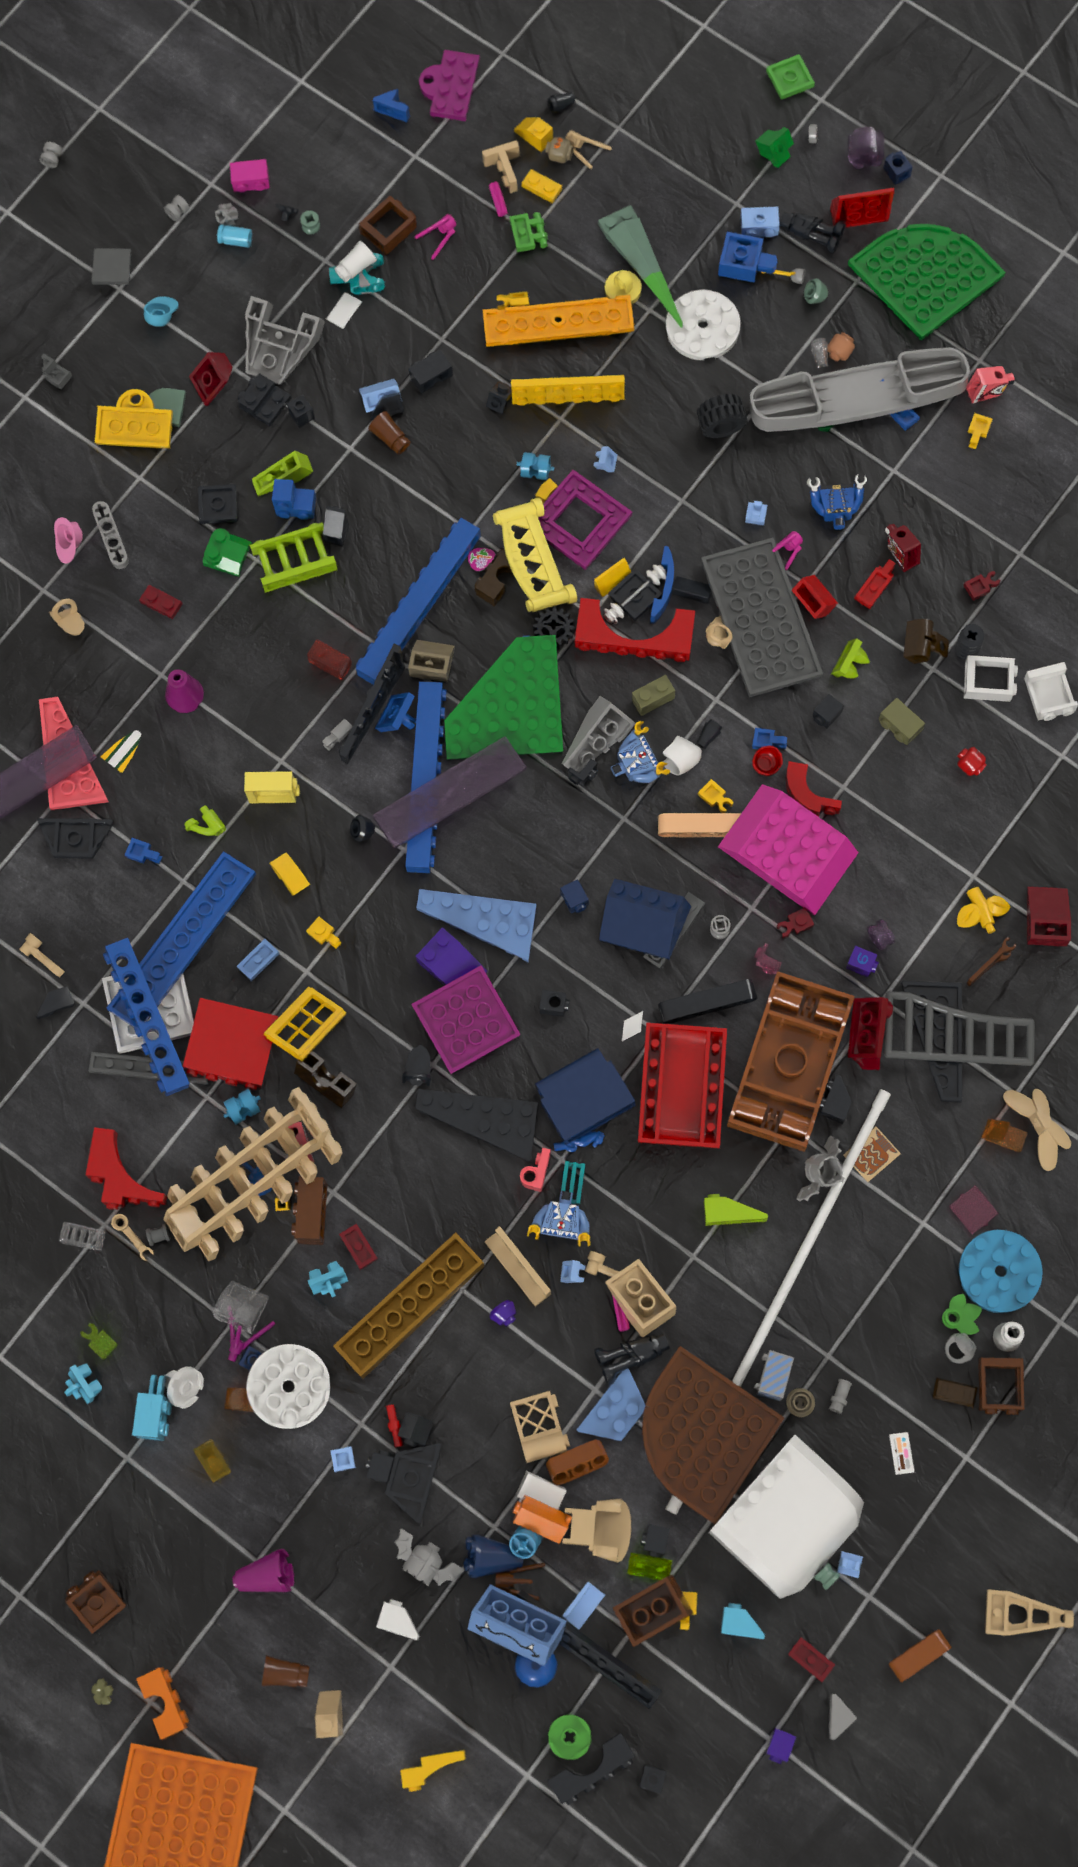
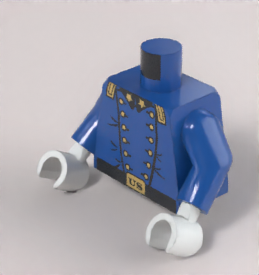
M858 474L855 476L856 487L855 484L819 486L820 480L817 477L816 484L812 486L811 479L807 480L808 486L812 489L810 490L812 507L819 515L823 516L824 521H833L834 529L840 530L845 528V520H850L852 514L857 513L863 502V485L867 481L865 475L862 483L857 481Z

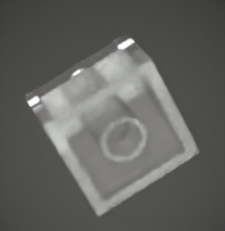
M232 1280L221 1293L212 1313L214 1318L236 1328L241 1325L243 1331L252 1334L269 1296Z

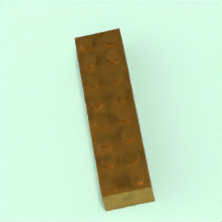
M455 1232L333 1347L364 1379L485 1266L484 1262Z

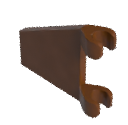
M1009 937L1003 941L998 952L969 978L968 986H971L998 961L1009 959L1011 951L1016 947V944L1012 947L1006 945V942L1010 940Z

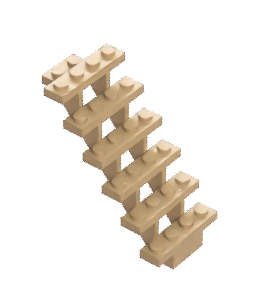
M299 1087L291 1091L288 1099L294 1111L283 1117L275 1107L267 1110L264 1121L270 1129L259 1136L250 1126L242 1130L239 1139L245 1148L236 1156L232 1151L228 1150L226 1145L218 1149L215 1158L221 1167L212 1175L202 1165L195 1167L191 1178L197 1186L188 1194L183 1189H180L178 1184L170 1187L167 1197L173 1206L166 1210L164 1221L184 1252L199 1246L208 1261L215 1259L219 1251V1245L214 1238L212 1239L209 1234L210 1232L223 1226L231 1240L235 1242L241 1238L244 1231L242 1222L236 1219L233 1213L247 1207L257 1223L265 1220L268 1213L267 1204L264 1200L260 1199L259 1193L272 1188L282 1204L290 1200L293 1189L290 1182L285 1180L283 1174L296 1168L306 1184L314 1181L318 1173L317 1167L313 1161H310L307 1155L321 1149L331 1165L339 1161L343 1153L340 1144L337 1141L335 1142L331 1136L328 1124L320 1117L315 1104L310 1102L308 1096ZM301 1120L314 1138L304 1146L298 1143L293 1130L288 1128V1126ZM275 1140H278L288 1155V1158L279 1165L273 1162L269 1150L264 1148L265 1145ZM251 1159L254 1160L264 1175L255 1184L249 1182L245 1170L239 1167V1165ZM228 1178L240 1195L230 1204L225 1202L220 1188L215 1186V1184ZM202 1198L206 1199L215 1213V1216L206 1223L201 1222L196 1208L190 1205Z

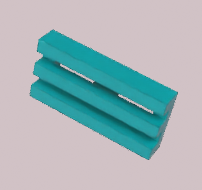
M565 1161L561 1191L566 1190L568 1168L572 1167L569 1192L573 1193L576 1169L580 1168L576 1200L572 1199L571 1204L580 1205L585 1164Z

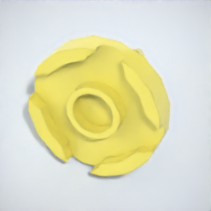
M621 270L614 272L605 282L606 297L612 299L615 296L630 295L631 305L634 304L641 295L642 286L640 279L630 271Z

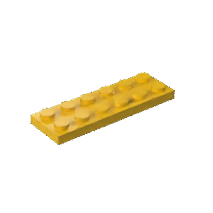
M624 375L511 380L512 404L526 405L536 403L542 405L553 402L562 404L564 402L581 403L583 401L600 402L602 400L616 402L624 400Z

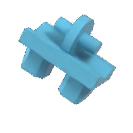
M337 1261L328 1264L329 1272L323 1275L320 1269L310 1271L308 1283L314 1295L320 1292L322 1295L330 1292L331 1297H335L334 1290L341 1288L340 1284L348 1282L343 1267H340Z
M87 1364L78 1367L73 1365L69 1368L68 1375L71 1379L65 1382L68 1389L64 1393L66 1396L73 1394L76 1400L82 1395L88 1405L102 1390V1386L97 1380L87 1384L85 1378L92 1374Z

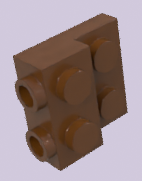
M100 1570L96 1573L94 1571L89 1572L83 1578L85 1582L80 1586H72L66 1592L67 1596L65 1597L68 1606L92 1634L126 1607L125 1602L115 1592Z

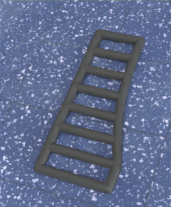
M888 991L885 995V998H888L892 1005L893 1000H905L904 1051L892 1050V1012V1015L886 1020L884 1056L886 1058L1032 1066L1034 1064L1035 1021L1031 1018L1002 1017L967 1012L930 1001L910 992ZM914 1002L926 1007L925 1052L912 1051ZM934 1010L946 1014L945 1053L933 1052ZM954 1016L966 1019L965 1054H953ZM974 1021L986 1023V1055H973ZM994 1024L1006 1025V1056H994ZM1014 1026H1026V1057H1014Z

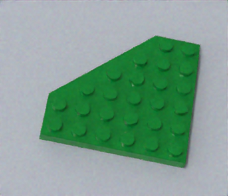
M556 635L517 637L444 720L447 760L563 752Z

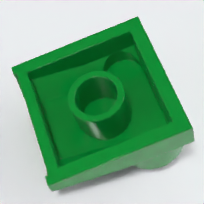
M216 529L212 533L204 552L203 565L239 577L252 542L229 534L225 529Z

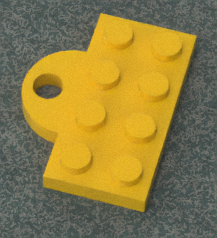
M128 390L119 397L116 407L98 406L95 443L98 445L170 449L173 411L155 409L150 396L142 390ZM134 395H140L141 397L138 404H133L131 401Z

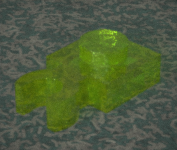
M89 1323V1327L92 1328L91 1334L87 1335L83 1331L80 1333L84 1338L92 1340L88 1346L104 1360L118 1344L104 1330L98 1334L96 1326Z

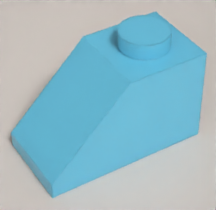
M729 1603L728 1607H723L722 1634L764 1639V1633L749 1613L741 1609V1605Z

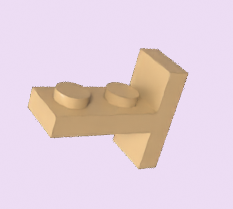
M517 140L482 151L484 166L488 167L497 164L499 172L502 171L504 175L502 176L504 186H508L510 193L516 192L517 180L509 160L519 157Z

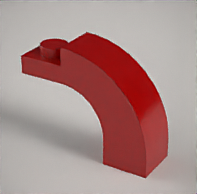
M789 761L786 773L788 795L818 817L820 811H824L827 815L839 814L842 804L841 800L817 796L808 788L806 783L808 764Z

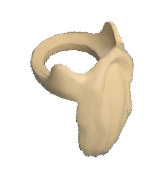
M63 599L56 603L52 612H49L53 620L66 633L74 636L80 635L84 630L85 623L77 612L75 601ZM62 605H71L70 609L58 613V609Z
M720 616L716 617L706 628V637L712 646H720L722 649H725L733 638L732 632L723 624Z

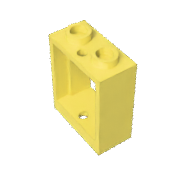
M245 772L244 791L249 803H296V796L300 795V787L297 784V778H294L292 772Z

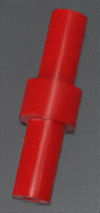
M394 1405L386 1406L389 1418L388 1428L389 1432H392L394 1445L397 1448L403 1446L402 1438L397 1436L401 1424L400 1420H397Z

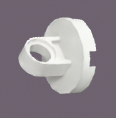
M186 1366L178 1371L172 1370L164 1375L166 1378L167 1398L172 1405L185 1409L197 1401L198 1397L196 1395L199 1389H203L204 1379L201 1372L193 1367Z

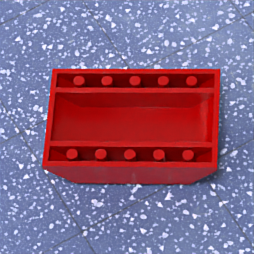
M646 1023L638 1134L639 1143L720 1148L727 1028Z

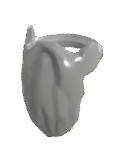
M956 1333L947 1340L945 1353L952 1362L960 1364L971 1360L977 1347L967 1334ZM952 1343H957L958 1348L965 1354L963 1358L955 1359L950 1355L949 1347Z

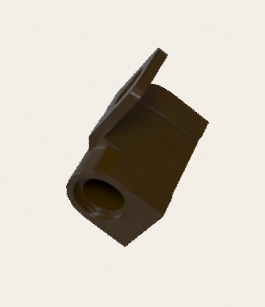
M917 619L907 621L904 658L913 664L923 663L930 660L932 651L945 658L948 656L949 640L938 632L933 631L934 622L931 620ZM941 641L943 642V645H944V650H943V651H942L941 648H940V642H941Z

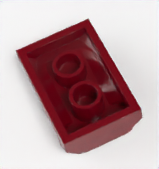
M854 998L848 1058L856 1061L862 1070H880L885 1024L893 1012V1005L888 1001V998Z

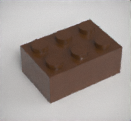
M299 1176V1182H295L294 1192L297 1194V1202L293 1204V1215L296 1217V1223H292V1235H294L299 1244L324 1245L328 1188L324 1177H315L313 1182L306 1184L303 1178Z
M673 1575L663 1578L613 1607L633 1647L693 1614Z

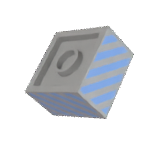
M770 1350L768 1354H764L762 1357L765 1364L759 1384L756 1383L754 1390H757L756 1395L781 1402L794 1357Z

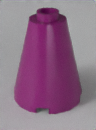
M176 669L168 676L165 698L172 709L179 713H189L196 710L197 706L202 703L204 691L197 679L183 670Z
M278 1549L236 1570L233 1576L234 1587L242 1592L291 1591L290 1587L294 1586V1571L292 1563H287L286 1558L289 1557L285 1549Z

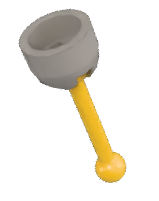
M796 268L792 272L775 270L773 273L790 276L793 282L802 284L805 269Z

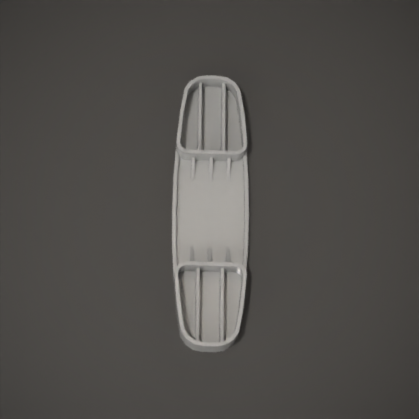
M932 348L902 352L896 361L853 367L811 376L807 372H798L757 385L750 394V415L755 426L770 432L842 424L893 414L961 394L968 385L970 368L965 355L958 349Z

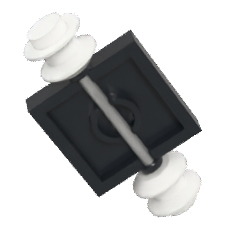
M654 564L652 566L653 571L647 570V579L635 568L608 593V596L616 603L610 604V610L604 609V617L609 623L617 624V618H624V612L636 621L653 605L654 598L660 599L662 597V593L653 585H660L659 580L666 579V570L661 565L657 566Z

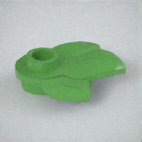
M964 1294L957 1295L951 1299L949 1308L942 1315L943 1324L950 1329H957L960 1333L967 1335L976 1334L979 1332V1329L973 1321L979 1317L982 1308L975 1304H966ZM949 1315H954L956 1321L950 1322Z

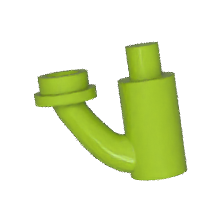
M206 805L200 811L208 828L198 826L199 822L194 818L189 819L184 824L186 831L192 830L206 836H219L226 830L225 825L214 810H209Z

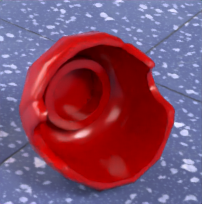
M770 745L759 748L752 758L753 769L758 774L766 777L777 773L783 764L782 753L776 747Z

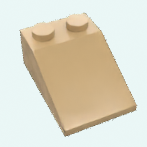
M639 1259L605 1282L629 1322L642 1338L676 1313V1305Z

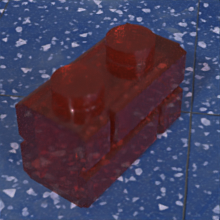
M318 639L307 654L311 664L340 680H343L352 666L350 657L341 654L338 650Z

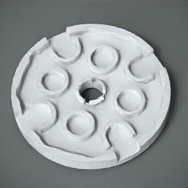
M696 290L684 294L674 302L683 327L681 328L668 312L666 331L670 343L679 353L691 359L704 360V358H718L734 346L740 332V317L735 305L727 297L710 290ZM707 322L708 326L701 328L698 326V323Z
M294 1344L275 1346L261 1354L252 1365L247 1377V1397L253 1411L264 1422L283 1429L302 1427L317 1418L325 1408L330 1395L329 1373L320 1357L310 1349ZM287 1380H291L294 1383V1389L289 1393L283 1390V1383Z

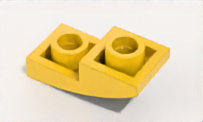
M286 852L270 862L278 878L282 879L292 896L310 885Z

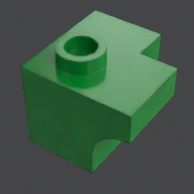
M783 127L778 131L767 130L755 141L761 156L769 159L774 167L779 168L791 157L788 149L794 142L788 128Z

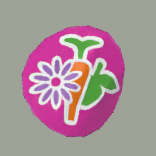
M476 548L469 553L468 562L475 571H482L492 562L496 554L487 548Z

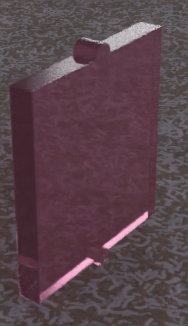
M976 1186L965 1194H961L960 1198L949 1206L971 1234H974L982 1226H987V1222L999 1214Z

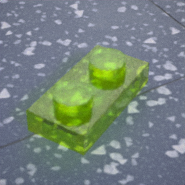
M630 1553L627 1574L662 1580L670 1576L672 1560Z

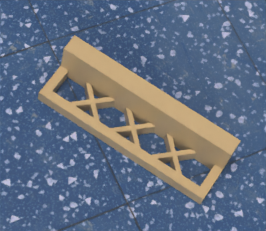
M498 1227L495 1230L496 1233L484 1242L536 1307L551 1295V1290L502 1228Z

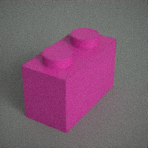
M266 159L230 163L231 183L234 192L270 188Z

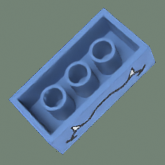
M489 1585L472 1610L468 1630L545 1666L562 1639L567 1621L495 1586Z

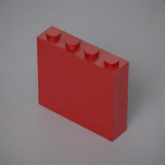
M200 998L183 1063V1069L186 1071L185 1074L197 1077L198 1074L206 1076L205 1079L217 1081V1079L225 1080L226 1084L237 1086L238 1083L245 1085V1088L249 1090L261 1089L272 1046V1041L267 1039L264 1032L279 1016Z

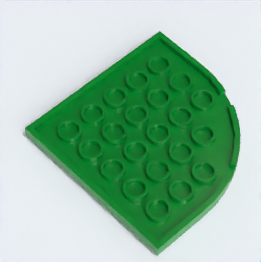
M933 224L908 225L907 228L891 230L848 260V265L920 340H923L1002 279L1006 273L972 239L964 234L960 235L951 231V228Z

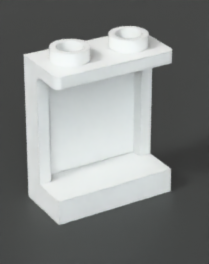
M1065 662L1027 671L1024 677L1038 720L1044 719L1049 721L1062 714L1063 716L1073 714L1078 707V702L1073 699L1065 675L1067 670Z

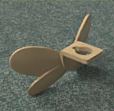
M1034 1089L1032 1099L1020 1092L1014 1090L1006 1091L1003 1095L1006 1104L1019 1114L1029 1118L1039 1135L1038 1157L1042 1168L1046 1171L1053 1170L1057 1164L1058 1145L1064 1149H1069L1071 1141L1066 1132L1051 1120L1049 1103L1045 1094L1039 1089Z

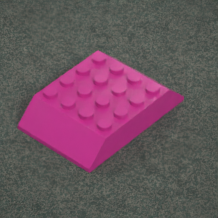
M763 784L718 846V848L798 905L806 908L814 916L858 854V851L845 835L783 791Z

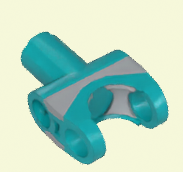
M373 253L377 261L359 272L353 279L350 278L347 282H344L338 276L334 269L335 267H329L330 283H350V291L353 294H369L383 290L385 288V281L368 275L370 270L384 263L383 256Z

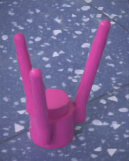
M449 214L415 236L418 239L437 227L441 233H447L431 259H435L450 236L455 233L453 228L456 227V221Z
M792 531L772 549L773 552H776L784 546L788 551L794 550L784 567L785 570H788L795 556L802 549L800 544L803 542V539L795 531Z

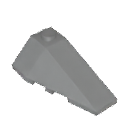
M599 696L588 711L562 764L568 769L571 767L580 773L590 759L595 761V758L601 753L609 751V747L622 741L636 723L611 702Z

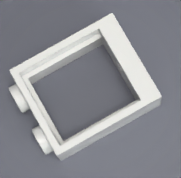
M968 655L965 662L964 699L1010 702L1013 695H1016L1017 684L1014 683V677H1017L1018 666L1014 665L1015 658ZM975 666L1008 668L1007 690L974 688Z

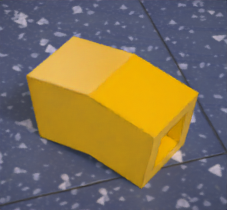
M549 478L540 486L535 498L539 497L544 504L558 486Z
M276 1196L275 1210H291L290 1200L285 1202V1206H280V1200Z

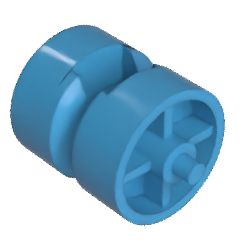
M524 452L521 462H517V466L521 468L520 476L527 478L535 476L536 479L547 480L550 470L554 471V467L550 465L551 456L540 454L536 457L534 453Z
M246 1089L238 1094V1098L232 1097L224 1101L223 1103L227 1109L224 1117L229 1116L237 1125L246 1120L247 1115L252 1117L261 1112L257 1105L258 1100L261 1099L260 1096H252L250 1090Z
M518 1526L510 1539V1550L519 1558H530L542 1542L543 1536Z

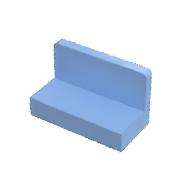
M395 379L359 389L366 413L374 410L381 397L399 392Z
M587 1582L562 1617L580 1630L605 1595L590 1582Z

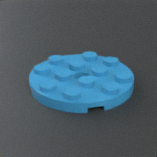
M1007 1230L984 1232L975 1237L966 1246L960 1257L958 1271L961 1286L973 1303L987 1311L995 1313L1016 1311L1028 1304L1040 1288L1042 1281L1040 1257L1032 1244L1017 1233ZM997 1266H1004L1006 1275L1003 1277L997 1276L995 1268Z

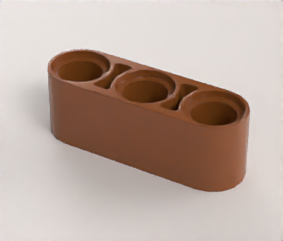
M592 1440L552 1457L547 1461L546 1468L552 1482L555 1485H562L602 1468L608 1463L609 1457L600 1440Z
M937 1629L888 1664L899 1681L903 1682L952 1647L941 1630Z

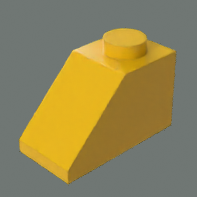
M539 117L525 118L514 129L516 134L540 152L546 148L547 142H551L553 139V128Z

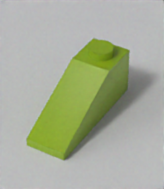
M293 451L252 478V482L257 495L261 496L273 491L274 479L293 480L295 483L311 474L313 469L307 455Z
M710 1194L708 1198H704L706 1226L767 1222L768 1214L727 1197H720V1194Z

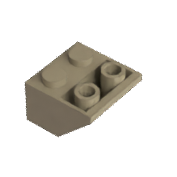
M417 640L412 649L408 667L410 677L448 683L455 646Z

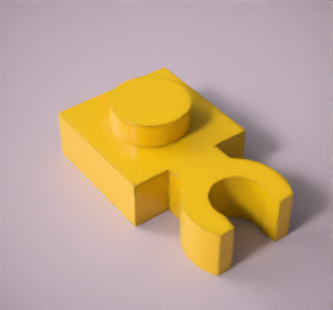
M712 779L698 792V795L711 807L717 804L721 813H726L727 811L723 804L733 806V801L730 798L723 797L726 791Z

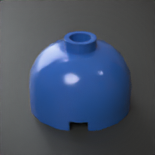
M518 1654L515 1660V1670L518 1678L529 1687L547 1685L553 1680L557 1672L555 1654L551 1655L545 1666Z

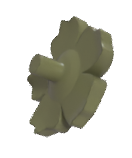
M104 1678L99 1679L92 1686L93 1698L98 1705H109L112 1702L109 1696L112 1695L114 1689L112 1685L107 1686Z

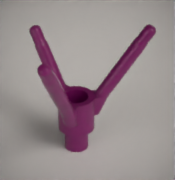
M229 1309L231 1346L228 1359L235 1362L242 1350L275 1325L274 1321L243 1342L240 1340L241 1325L238 1326L235 1337L233 1311Z

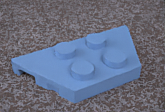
M629 1368L620 1373L576 1431L616 1441L624 1439L641 1417L645 1408L644 1400Z

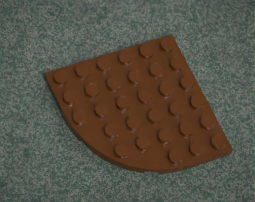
M679 1346L655 1382L647 1398L642 1420L643 1445L649 1464L662 1485L678 1500L715 1525L777 1431L784 1417Z

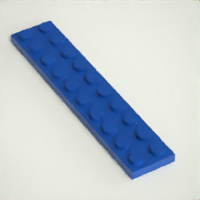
M224 851L139 963L157 1007L256 875L254 870ZM129 977L125 983L133 985L136 981ZM118 992L107 1006V1010L132 1027L136 1026L134 1019H130L127 1014L126 1008L128 1004L126 1000L122 1001ZM136 995L132 998V1001L138 1004L143 1001V998ZM144 1013L139 1018L141 1021L147 1022L150 1015Z

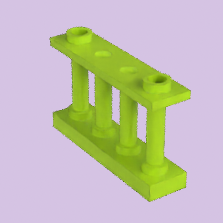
M312 523L306 528L268 540H258L250 545L253 556L259 555L266 575L264 578H261L265 593L338 570L334 556H327L320 536L323 534V523ZM314 539L320 557L318 561L309 562L303 540ZM295 543L302 565L291 568L284 546ZM275 549L278 551L284 569L283 572L276 574L272 572L266 552Z

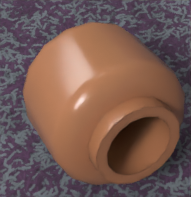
M843 332L835 334L827 346V350L830 353L829 357L836 362L847 360L855 348L854 339Z

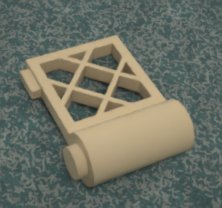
M550 1391L510 1402L527 1463L567 1451L566 1447H569L570 1444L567 1434L562 1435L555 1408L559 1407L555 1394L551 1395ZM548 1398L549 1406L545 1412L535 1407L540 1399ZM524 1404L530 1407L525 1418L517 1414L516 1406ZM533 1410L543 1414L538 1425L528 1420ZM548 1417L554 1420L556 1428L546 1430L541 1425L545 1418ZM526 1422L536 1427L533 1435L523 1436L522 1429Z

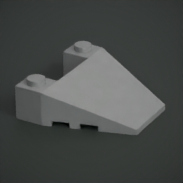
M251 296L245 313V336L247 343L246 374L257 377L260 373L281 385L319 341L325 321L319 317L302 313L297 331L270 323L268 321L273 304Z

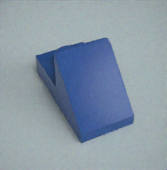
M398 89L374 97V111L404 122H408L410 118L409 106L398 102Z

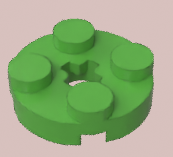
M563 1715L556 1719L551 1725L548 1734L550 1748L558 1757L564 1759H577L583 1756L591 1742V1731L588 1724L582 1718L575 1715ZM566 1731L576 1734L573 1743L564 1741Z

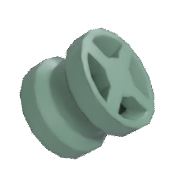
M314 211L304 212L300 218L303 231L307 234L317 233L320 229L317 213Z
M827 1563L814 1578L823 1584V1588L827 1590L841 1575L838 1572H834L832 1566Z

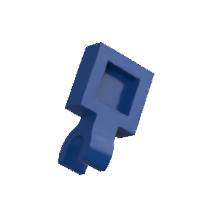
M755 728L752 748L759 749L770 745L779 749H786L787 737L774 736L775 730Z
M135 838L131 839L125 852L126 858L143 864L146 859L160 864L162 859L160 853L150 850L151 845Z

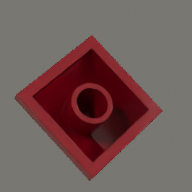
M208 352L189 375L205 406L212 402L229 380L233 367L225 353Z

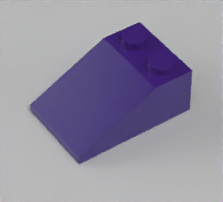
M443 927L416 955L417 963L444 986L482 966Z

